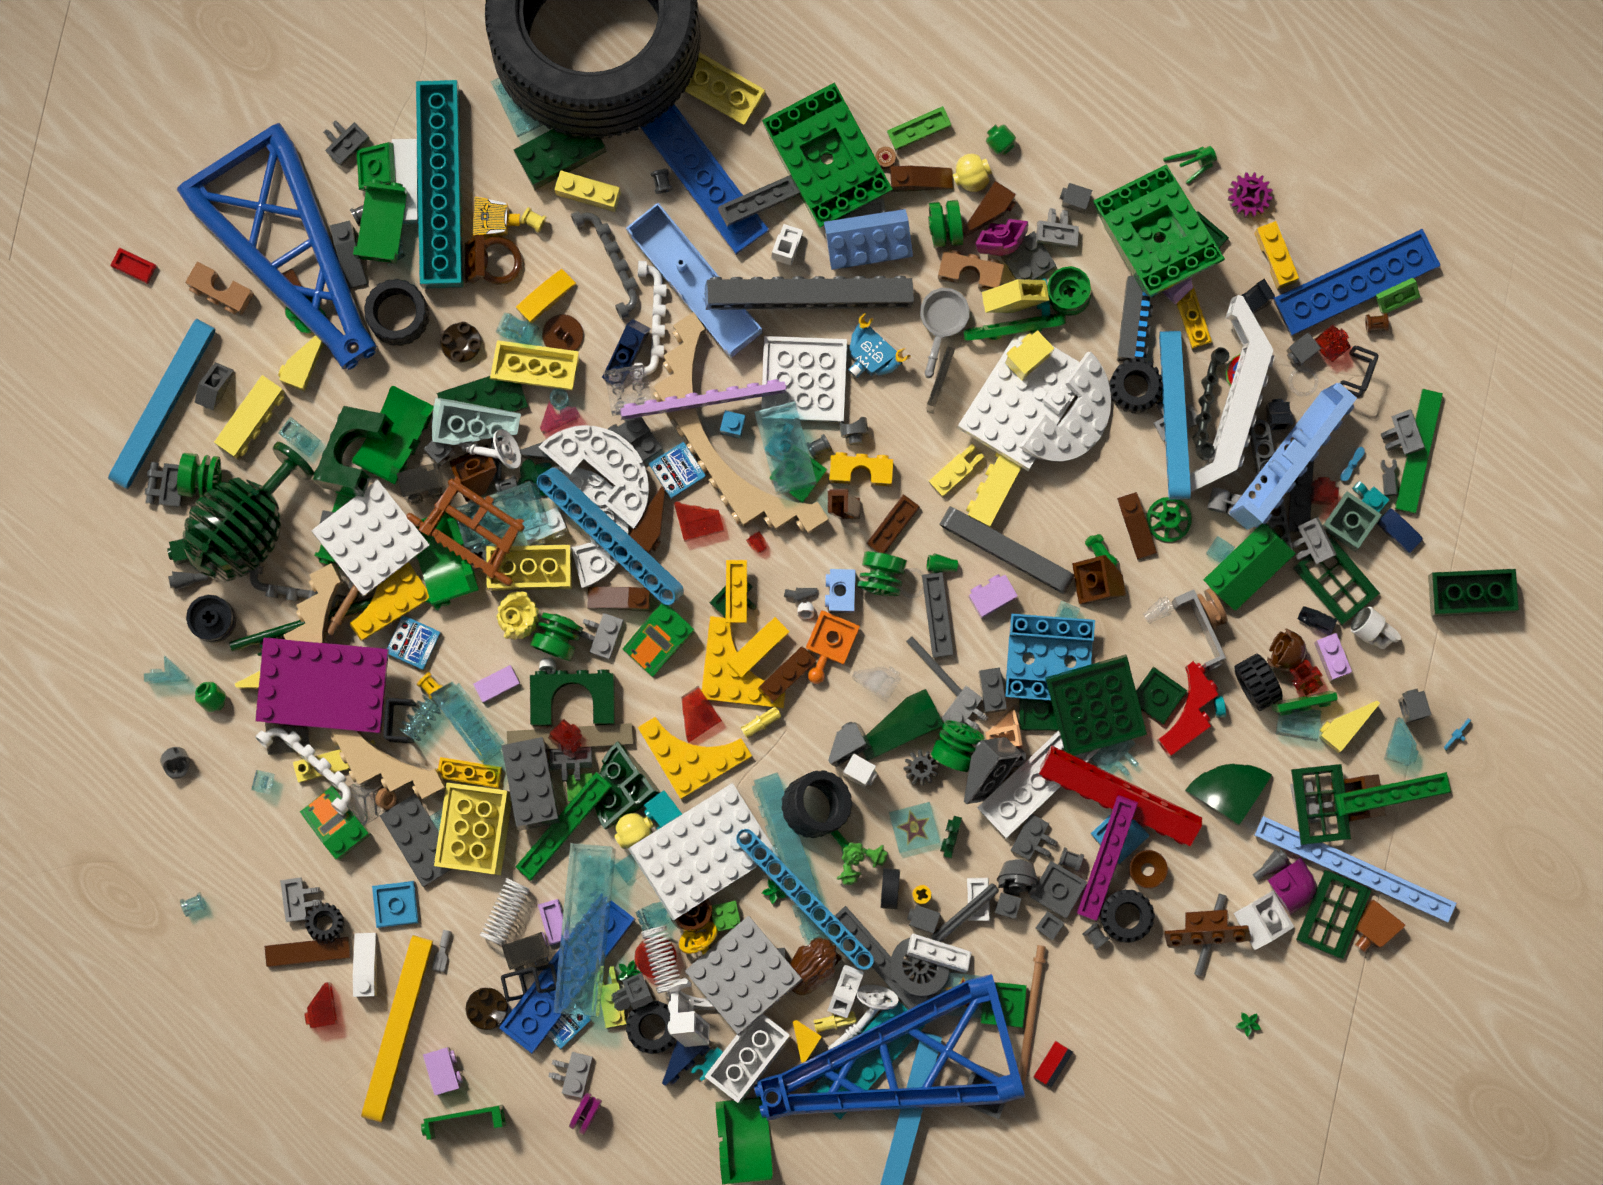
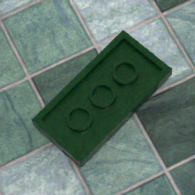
M490 376L437 393L438 398L510 412H517L528 408L520 383L492 380Z

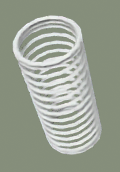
M506 878L505 882L513 887L503 885V887L510 891L501 889V891L509 896L499 893L501 897L507 900L498 897L497 900L504 904L495 902L496 905L504 909L493 906L495 910L501 913L491 910V913L498 917L489 915L490 918L500 923L486 919L495 926L485 923V926L492 930L483 928L484 931L494 936L480 932L481 937L501 946H504L506 942L502 937L508 938L504 933L509 934L510 931L507 929H512L508 924L514 925L510 920L515 921L516 918L513 916H518L512 910L520 912L516 907L521 908L522 905L517 902L524 903L523 900L517 897L526 899L522 894L528 895L527 892L530 890Z
M666 925L641 932L642 938L648 939L643 942L648 944L645 948H651L646 950L647 953H651L647 957H654L649 959V962H654L650 964L651 967H654L651 971H657L652 974L657 976L653 980H660L655 983V985H661L656 987L658 994L667 992L670 987L667 985L680 980H670L680 976V974L666 976L678 972V969L663 972L678 966L663 967L676 962V960L663 962L674 958V955L660 958L672 954L674 951L660 953L672 949V946L657 949L671 944V942L657 944L670 939V937L654 940L669 934L667 932L653 935L667 930Z

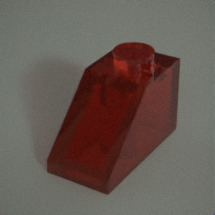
M331 982L322 985L308 1005L307 1012L304 1013L306 1025H310V1029L338 1024Z

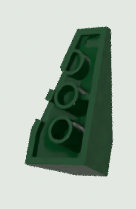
M924 689L906 697L866 735L872 746L863 751L867 761L943 726L940 715L927 690Z

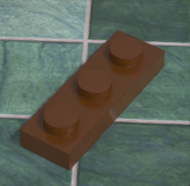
M801 646L758 687V690L773 704L817 660Z

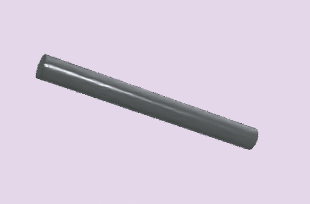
M911 636L906 642L948 688L958 696L962 689Z
M1218 894L1214 910H1223L1226 895ZM1203 944L1195 975L1203 976L1212 944Z

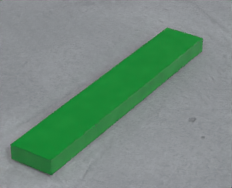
M1427 389L1421 390L1415 420L1426 449L1406 456L1395 504L1396 510L1412 514L1416 513L1443 393Z
M596 772L559 815L560 823L551 824L515 868L532 881L613 785Z
M1447 772L1338 794L1335 795L1339 816L1447 794L1451 793Z

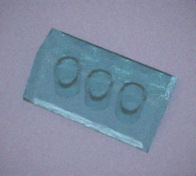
M452 681L430 695L480 762L485 764L502 751L501 745L504 741L498 733L493 735L489 729L492 725L485 716L480 718L476 712L479 708L472 699L468 702L464 696L467 692L461 684L458 683L456 685Z

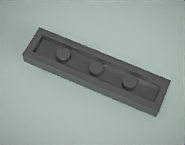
M789 175L720 205L718 211L728 227L798 196L799 191Z
M943 573L922 575L932 658L953 655Z

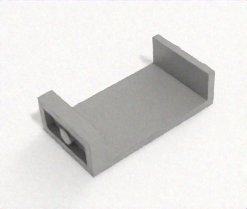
M1193 589L1175 597L1171 602L1174 610L1190 603L1215 658L1205 662L1202 667L1204 669L1208 668L1209 671L1219 668L1223 665L1222 661L1226 657L1195 590Z

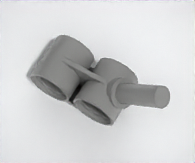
M1212 488L1207 508L1230 516V510L1242 495L1231 494L1229 491L1220 488Z

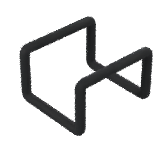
M1355 345L1349 354L1370 362L1362 385L1359 386L1342 380L1340 384L1358 389L1359 393L1347 390L1354 396L1361 397L1369 386L1379 355L1376 352ZM1358 350L1374 356V359L1372 360L1354 352Z
M388 698L385 705L384 738L393 743H414V740L410 737L392 736L394 705L416 706L417 703L412 699Z
M547 964L503 974L501 982L506 1001L519 1000L524 996L527 990L523 975L529 973L534 975L538 993L558 990L559 984L554 965ZM551 968L555 986L541 989L537 971ZM519 975L523 995L509 997L505 978Z

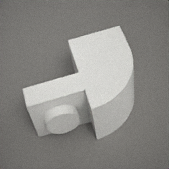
M783 224L781 233L775 242L771 260L791 266L795 259L803 230Z
M844 965L827 1011L845 1018L848 1017L864 974L863 971Z

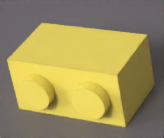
M1038 330L1033 335L1031 333L1026 335L1018 348L1014 346L1006 354L1005 364L1021 381L1048 359L1055 349Z

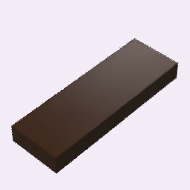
M903 494L867 541L866 545L878 553L885 554L920 506Z

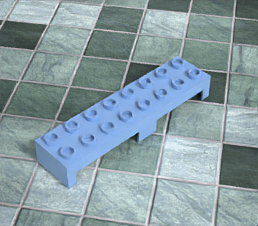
M659 203L655 204L626 228L627 234L655 268L658 269L692 313L696 314L702 325L730 359L763 333L760 325L747 310H706V281L712 277L719 276Z
M1335 383L1322 390L1230 510L1229 515L1247 530L1253 527L1257 528L1261 523H1267L1272 517L1271 511L1274 508H1278L1284 501L1283 495L1286 492L1289 493L1296 485L1294 482L1296 478L1301 477L1307 471L1306 465L1308 462H1312L1319 455L1318 449L1321 445H1326L1331 439L1330 433L1333 430L1336 431L1343 423L1341 420L1343 416L1348 415L1354 409L1353 403L1357 397L1340 383ZM1261 476L1267 477L1266 483L1261 482ZM1256 484L1261 486L1259 491L1255 489ZM1250 491H1253L1256 496L1254 499H1251L1249 497Z

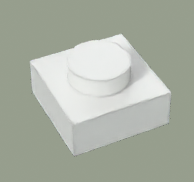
M1055 384L1043 398L1042 403L1059 414L1072 396Z

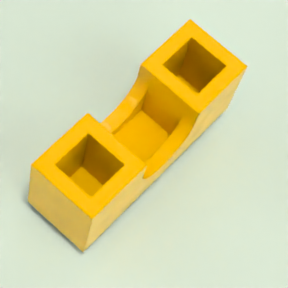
M1275 221L1257 228L1254 234L1261 252H1265L1270 265L1269 272L1276 289L1279 290L1296 283L1299 276L1277 222Z
M836 452L835 455H831L829 483L850 484L852 472L863 468L871 475V485L891 487L893 459H889L888 455H877V458H869L868 454H856V457L848 456V453Z

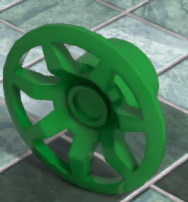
M1163 497L1150 506L1146 521L1151 534L1155 538L1164 542H1173L1181 539L1188 533L1192 517L1189 508L1183 501L1169 500V497ZM1166 501H1174L1178 504L1175 508L1168 507ZM1162 502L1163 511L1161 513L1152 511L1157 504ZM1180 506L1186 510L1187 517L1181 516L1178 511ZM1151 514L1159 518V522L1154 526H1151L1150 523ZM1188 520L1187 527L1182 532L1178 524L1180 521ZM1161 526L1164 527V537L1158 535L1154 529ZM1174 528L1180 534L1177 537L1168 538L1170 529Z

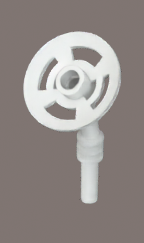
M503 429L496 431L494 434L495 450L480 447L472 441L456 444L463 451L471 455L478 454L499 458L510 469L519 467L521 463V454L517 442L509 432ZM497 437H503L502 441L498 442ZM510 460V461H512L513 463H512V464H508L506 461Z
M861 986L857 990V998L863 1004L869 1006V1010L856 1024H853V1027L850 1026L849 1030L846 1029V1033L827 1048L831 1049L857 1036L858 1033L861 1034V1030L880 1009H892L897 1006L898 996L892 990L883 986ZM884 997H889L892 1002H887Z

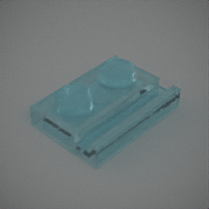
M1299 709L1292 710L1290 715L1280 716L1279 713L1276 735L1317 742L1322 711L1314 709L1299 711Z

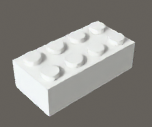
M763 1014L742 1034L735 1036L705 1077L737 1103L741 1104L757 1083V1080L761 1078L792 1036Z

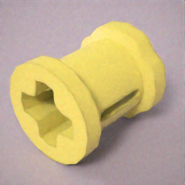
M528 207L523 213L520 223L533 227L538 233L543 228L547 216H540L533 212L532 208Z

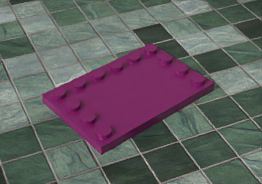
M263 638L255 721L381 733L389 649Z

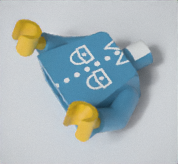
M864 313L859 318V324L851 337L849 349L851 351V358L855 363L848 371L856 378L864 371L870 376L892 373L903 361L910 359L911 355H907L904 358L902 352L906 348L896 351L869 326L873 322V318L869 322L864 320L866 315Z

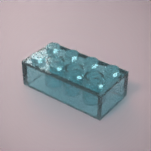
M795 401L756 411L755 418L776 495L816 485Z
M531 481L490 495V497L495 499L492 503L494 506L514 519L525 520L523 523L525 529L518 534L549 524L538 486ZM470 502L455 509L473 519L480 506L475 502ZM488 511L479 523L501 539L510 527V525ZM457 520L465 548L473 550L474 548H481L492 544V542Z

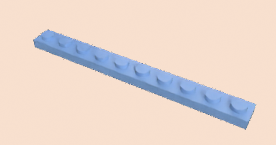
M1262 816L1254 836L1445 922H1449L1457 904L1327 844L1300 845L1298 831Z

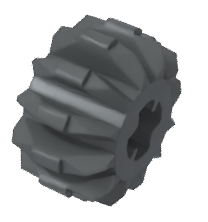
M918 750L919 757H916L913 752L910 753L913 761L906 758L905 762L911 766L903 768L904 771H911V773L906 775V778L909 779L914 776L913 784H916L917 779H920L921 786H924V778L931 783L932 779L929 774L934 777L938 775L932 769H938L939 765L931 764L936 760L933 757L930 760L928 759L930 756L929 751L926 752L925 757H922V750ZM919 762H923V766H927V770L924 769L925 773H920L918 769H915Z

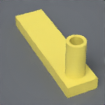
M341 749L315 756L319 761L325 758L331 764L329 770L333 773L350 769L348 763L345 764L340 757ZM304 759L293 762L298 783L323 776Z

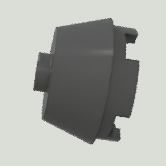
M1021 859L1006 861L997 877L998 888H1003V893L1019 896L1020 892L1027 891L1029 895L1034 894L1036 886L1039 884L1034 865Z

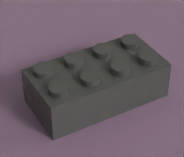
M543 737L501 745L517 829L522 831L560 823L548 754Z

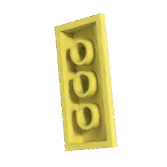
M699 52L693 77L690 78V83L686 87L685 92L740 124L745 125L764 97L765 89Z
M497 340L490 379L572 391L579 363V352Z

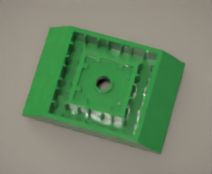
M835 82L762 120L774 149L797 187L809 214L819 228L824 226V222L836 220L893 190ZM825 154L831 155L833 157L832 163L824 164L821 161L822 156Z
M1167 164L1093 200L1105 230L1141 290L1149 297L1225 260ZM1158 236H1163L1166 238L1161 243L1154 241V239Z

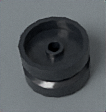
M207 594L198 597L190 604L187 609L186 621L188 628L195 636L206 642L217 643L224 641L232 634L236 626V615L232 606L217 595ZM215 616V619H211L212 622L210 623L209 618Z

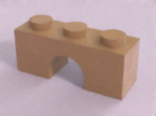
M955 250L943 251L938 279L958 283L959 276L963 271L973 270L979 276L978 288L990 290L1000 285L1004 264H1000V261L996 259L981 260L980 256L974 254L963 256Z
M197 261L185 282L190 287L189 291L197 296H200V294L207 296L206 300L216 306L218 303L226 306L225 310L233 315H236V313L243 315L254 295L252 290L234 280L228 289L224 291L216 290L214 283L218 277L217 272Z

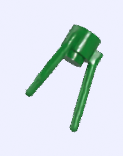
M1202 146L1196 150L1164 157L1163 161L1175 160L1196 154V157L1179 165L1184 167L1197 161L1201 166L1204 165L1186 181V184H1189L1204 171L1213 167L1212 163L1217 161V156L1211 146L1206 148Z

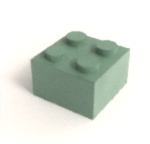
M1347 491L1322 526L1325 532L1353 551H1356L1382 514Z

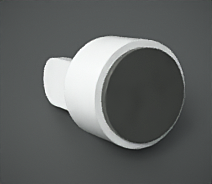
M1372 607L1363 608L1351 623V632L1364 642L1377 646L1380 649H1385L1392 642H1398L1401 639L1398 631L1385 622V617ZM1382 632L1385 637L1381 638L1378 634Z

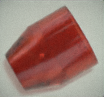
M760 531L746 539L749 546L757 553H761L767 548L766 540Z

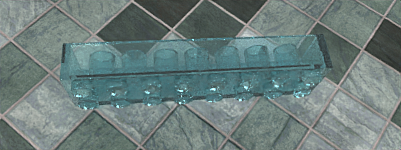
M570 844L553 1011L556 1014L599 1018L616 849L611 846Z

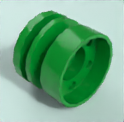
M1073 266L1062 267L1052 274L1047 285L1049 302L1052 308L1060 314H1065V316H1075L1082 313L1089 306L1091 300V284L1087 274L1080 268ZM1067 290L1073 293L1072 297H1069Z
M183 453L177 475L178 495L194 497L198 488L199 496L206 497L204 493L209 489L216 490L215 486L220 484L222 480L220 457L213 456L210 459L209 455H205L200 464L198 454Z
M864 552L862 566L870 569V573H860L859 576L868 581H858L857 587L879 596H900L901 590L892 586H902V581L894 578V576L905 574L907 560L884 553Z
M543 612L541 618L549 621V624L539 622L538 625L546 630L545 634L535 633L530 646L557 658L571 661L575 648L568 644L569 640L579 641L580 639L572 634V631L582 633L584 628L567 617Z
M945 720L942 726L944 730H941L939 733L943 740L936 741L931 756L949 768L969 772L972 752H975L976 745L981 740H984L985 737L979 731L966 724Z

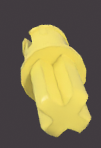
M774 707L761 716L756 715L754 720L741 726V729L748 739L762 729L765 730L766 726L781 718V713Z
M853 1011L849 1012L847 1018L834 1015L833 1013L829 1017L814 1019L816 1033L834 1028L837 1030L838 1027L856 1023V1016Z

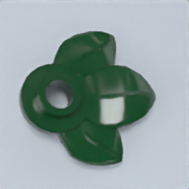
M530 458L525 460L520 466L521 477L517 484L519 491L524 495H532L534 493L541 496L546 495L538 487L537 478L552 468L551 463L542 462L535 465ZM526 481L531 482V487L529 489H526L524 487V483Z

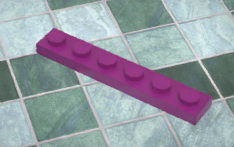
M1120 795L1117 796L1077 914L1096 921L1098 920L1138 802Z

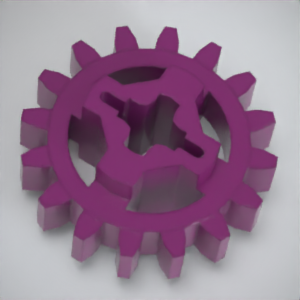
M1245 172L1244 178L1238 175L1236 178L1237 182H1231L1230 185L1233 188H1229L1228 193L1232 195L1228 197V201H1233L1231 209L1238 208L1236 214L1242 211L1244 212V217L1251 213L1254 218L1257 211L1262 215L1264 212L1263 208H1269L1270 205L1267 202H1271L1273 197L1268 194H1271L1273 190L1267 189L1270 182H1263V175L1258 179L1256 178V172L1253 173L1252 177H1249V174ZM1239 187L1241 195L1237 198V189ZM1247 191H1248L1249 194L1252 193V192H1253V193L1255 192L1253 198H1252L1251 196L1245 197L1246 194H1247ZM1261 192H1263V201H1262V203L1260 202L1261 200L1259 199V195L1261 194ZM1243 205H1250L1252 208L1245 207Z

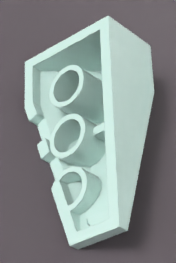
M435 398L432 414V441L451 445L470 441L474 442L493 438L495 432L500 429L506 430L511 435H516L521 414Z

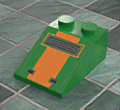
M661 603L622 649L647 673L654 677L695 633V629L669 605Z
M332 785L302 809L300 813L335 860L339 861L368 838L371 833L349 805H347L349 810L343 816L331 806V803L336 798L342 799V796Z

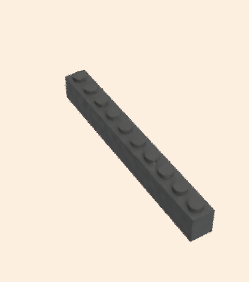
M781 276L771 279H763V277H752L751 279H743L742 277H732L730 279L712 277L705 284L706 310L911 308L914 302L912 278H906V276H896L894 278H886L885 276H876L874 278L856 276L853 279H845L844 276H836L833 279H825L823 276H816L812 279H804L802 276H796L792 279H784Z

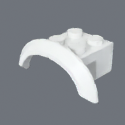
M686 978L680 979L667 990L668 997L671 999L668 1004L670 1012L668 1031L671 1036L685 1047L709 1045L710 1024L699 1016L694 1009H717L708 999L692 997L682 992L681 989L691 987V982Z

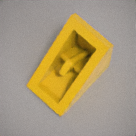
M798 1020L793 1021L801 1063L808 1059L822 1036Z

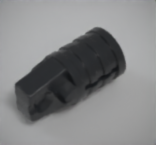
M1306 606L1302 607L1297 618L1309 627L1321 631L1328 636L1331 635L1338 620Z

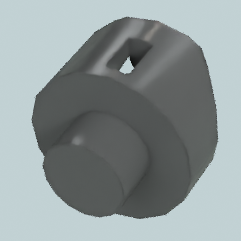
M860 417L859 420L851 424L839 421L841 437L848 438L849 445L863 443L862 436L869 434L866 417Z
M171 747L161 755L160 763L170 778L178 779L186 775L190 765V758L184 748Z

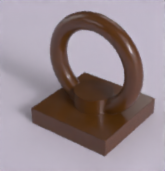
M475 235L465 242V283L473 284L483 278L491 284L505 285L518 277L522 269V255L519 248L511 240L500 236L484 240V235ZM498 244L507 247L514 257V267L506 276H493L486 270L488 265V252L486 249L492 245Z

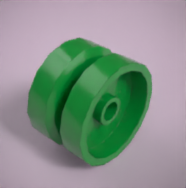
M958 200L946 202V214H943L940 202L929 203L928 222L934 248L945 247L946 234H948L952 246L963 245L962 221Z

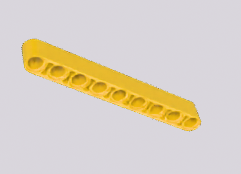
M415 935L411 937L362 1109V1118L380 1123L383 1122L431 954L433 940Z

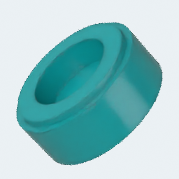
M1223 696L1215 697L1214 707L1216 716L1218 718L1226 717Z

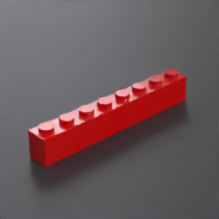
M1052 745L1040 765L1039 774L1045 780L1054 781L1066 790H1073L1085 799H1092L1106 809L1114 808L1118 795L1138 802L1133 819L1139 825L1153 828L1158 834L1167 835L1181 845L1191 846L1202 827V817Z

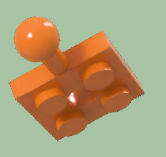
M821 610L805 648L820 655L816 667L812 668L808 673L810 682L819 684L824 680L825 674L823 669L828 659L844 665L859 631V625ZM836 632L839 636L836 643L828 642V633Z

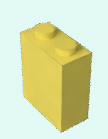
M1017 279L982 292L985 313H1015L1049 301L1046 280Z

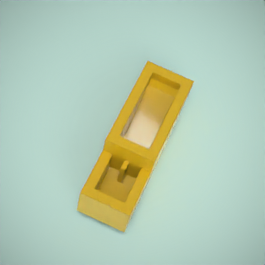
M560 269L516 306V309L532 324L545 311L547 312L576 282L563 269Z
M774 617L727 664L742 678L768 655L790 631Z

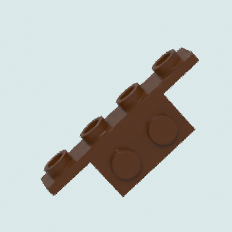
M1228 910L1185 912V929L1164 932L1166 944L1169 947L1251 941L1248 925L1229 926Z

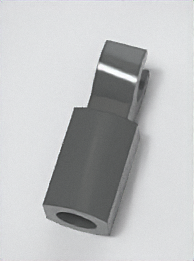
M1393 459L1392 467L1388 468L1385 465V460H1382L1380 467L1384 471L1382 475L1384 495H1398L1397 474L1394 473L1397 461Z

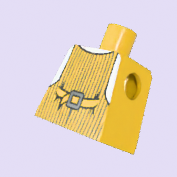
M475 197L473 237L475 235H484V239L494 236H507L508 226H520V214L509 213V206L505 202Z

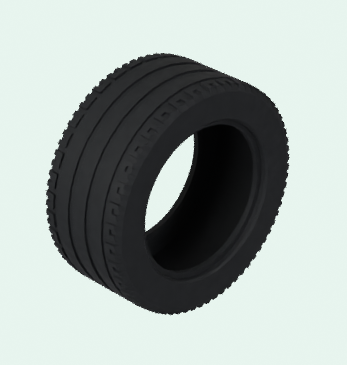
M486 0V32L495 69L504 89L512 97L513 102L527 116H530L534 121L538 120L540 125H544L550 130L553 128L555 132H561L564 135L572 134V137H590V139L599 137V139H602L604 136L611 138L615 135L621 136V133L626 132L628 134L630 131H637L639 127H645L648 123L654 122L656 117L660 118L664 112L666 113L669 110L670 106L672 107L679 100L681 93L685 92L686 87L690 83V78L693 77L696 69L701 40L697 0H647L658 16L656 28L648 43L635 57L626 63L612 69L597 72H582L562 67L545 57L530 39L531 27L538 11L547 0Z

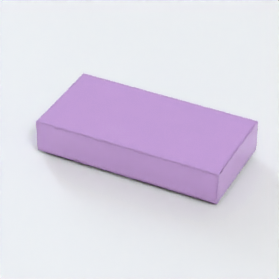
M511 665L473 685L482 703L520 683Z
M559 899L538 904L549 945L566 941L569 934Z

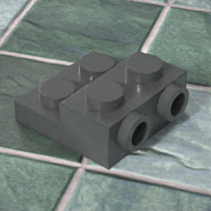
M642 417L625 419L623 424L619 426L614 424L608 428V430L617 433L627 440L638 452L643 462L662 450V447Z

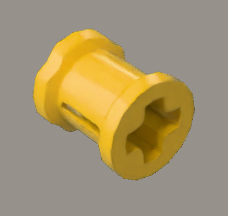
M428 672L416 685L422 687L429 695L428 698L432 700L444 687L439 685L431 677L432 674Z
M925 885L917 886L912 893L913 900L918 904L927 903L931 898L930 889ZM926 890L925 895L928 896L927 899L922 898L918 900L916 891Z

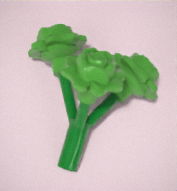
M838 830L831 832L833 838L842 848L844 871L837 877V880H841L844 885L857 883V878L862 874L853 870L851 865L858 866L860 861H864V854L871 858L873 868H876L877 865L883 866L886 862L888 853L884 850V845L875 850L870 848L867 850L862 847L861 843L854 844L848 842Z

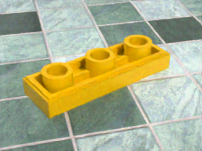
M1193 286L1176 303L1191 349L1212 342ZM1194 313L1196 318H1190L1189 314Z
M440 757L438 766L443 779L499 788L502 767ZM467 769L473 770V774L471 776L466 775Z

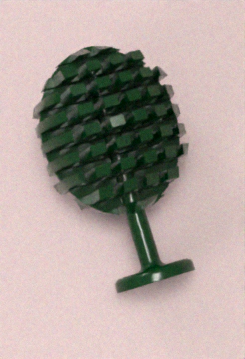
M276 442L273 446V452L282 465L263 486L247 479L245 482L237 477L230 479L228 483L222 482L216 485V490L209 489L204 493L206 497H200L196 501V506L191 508L189 511L190 516L185 520V530L183 532V544L186 547L184 551L195 569L208 577L218 580L215 577L218 576L227 582L235 580V576L243 577L249 574L248 570H255L260 566L259 562H264L268 558V553H271L275 548V542L278 541L279 529L281 528V515L278 512L279 506L273 493L291 473L304 480L312 479L315 474L312 467L296 451L282 442Z

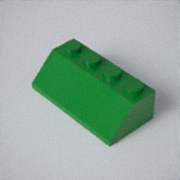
M1262 523L1203 580L1224 602L1237 611L1296 553L1268 523Z

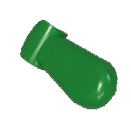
M1101 534L1089 536L1085 541V545L1088 548H1092L1096 557L1106 555L1117 567L1119 561H1116L1118 559L1110 554L1102 543L1104 540Z

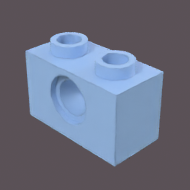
M830 569V574H826V587H830V594L825 595V607H829V613H854L855 570ZM837 586H843L846 589V593L843 596H837L834 593V589Z

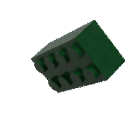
M554 129L513 149L534 190L557 179L560 170L570 172L607 152L602 139H599V137L590 139V137L581 138L580 136L572 137V134L564 135L561 132H555Z
M1516 569L1432 572L1428 575L1431 617L1515 613L1519 610Z

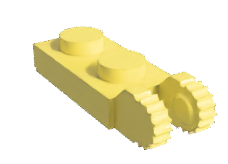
M973 444L961 454L959 453L929 480V483L942 497L973 470V467L984 458V455L981 453L970 464L964 459L976 448Z
M614 966L609 967L612 984L604 985L603 971L598 969L596 971L599 983L598 990L605 1027L609 1028L627 1024L625 1011L615 1009L614 1002L611 1000L612 994L620 990Z

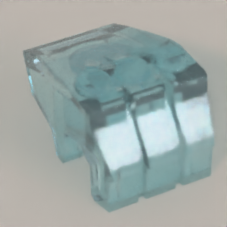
M662 902L652 903L635 912L643 931L664 926L671 922L670 915Z

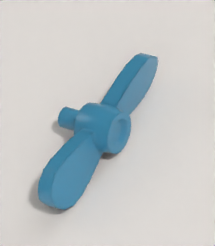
M1363 447L1357 448L1352 460L1348 462V467L1341 473L1340 479L1342 481H1347L1353 469L1357 467V462L1365 453Z
M1467 718L1462 726L1452 733L1453 737L1444 746L1446 751L1455 739H1461L1462 741L1466 739L1462 736V731L1471 719Z

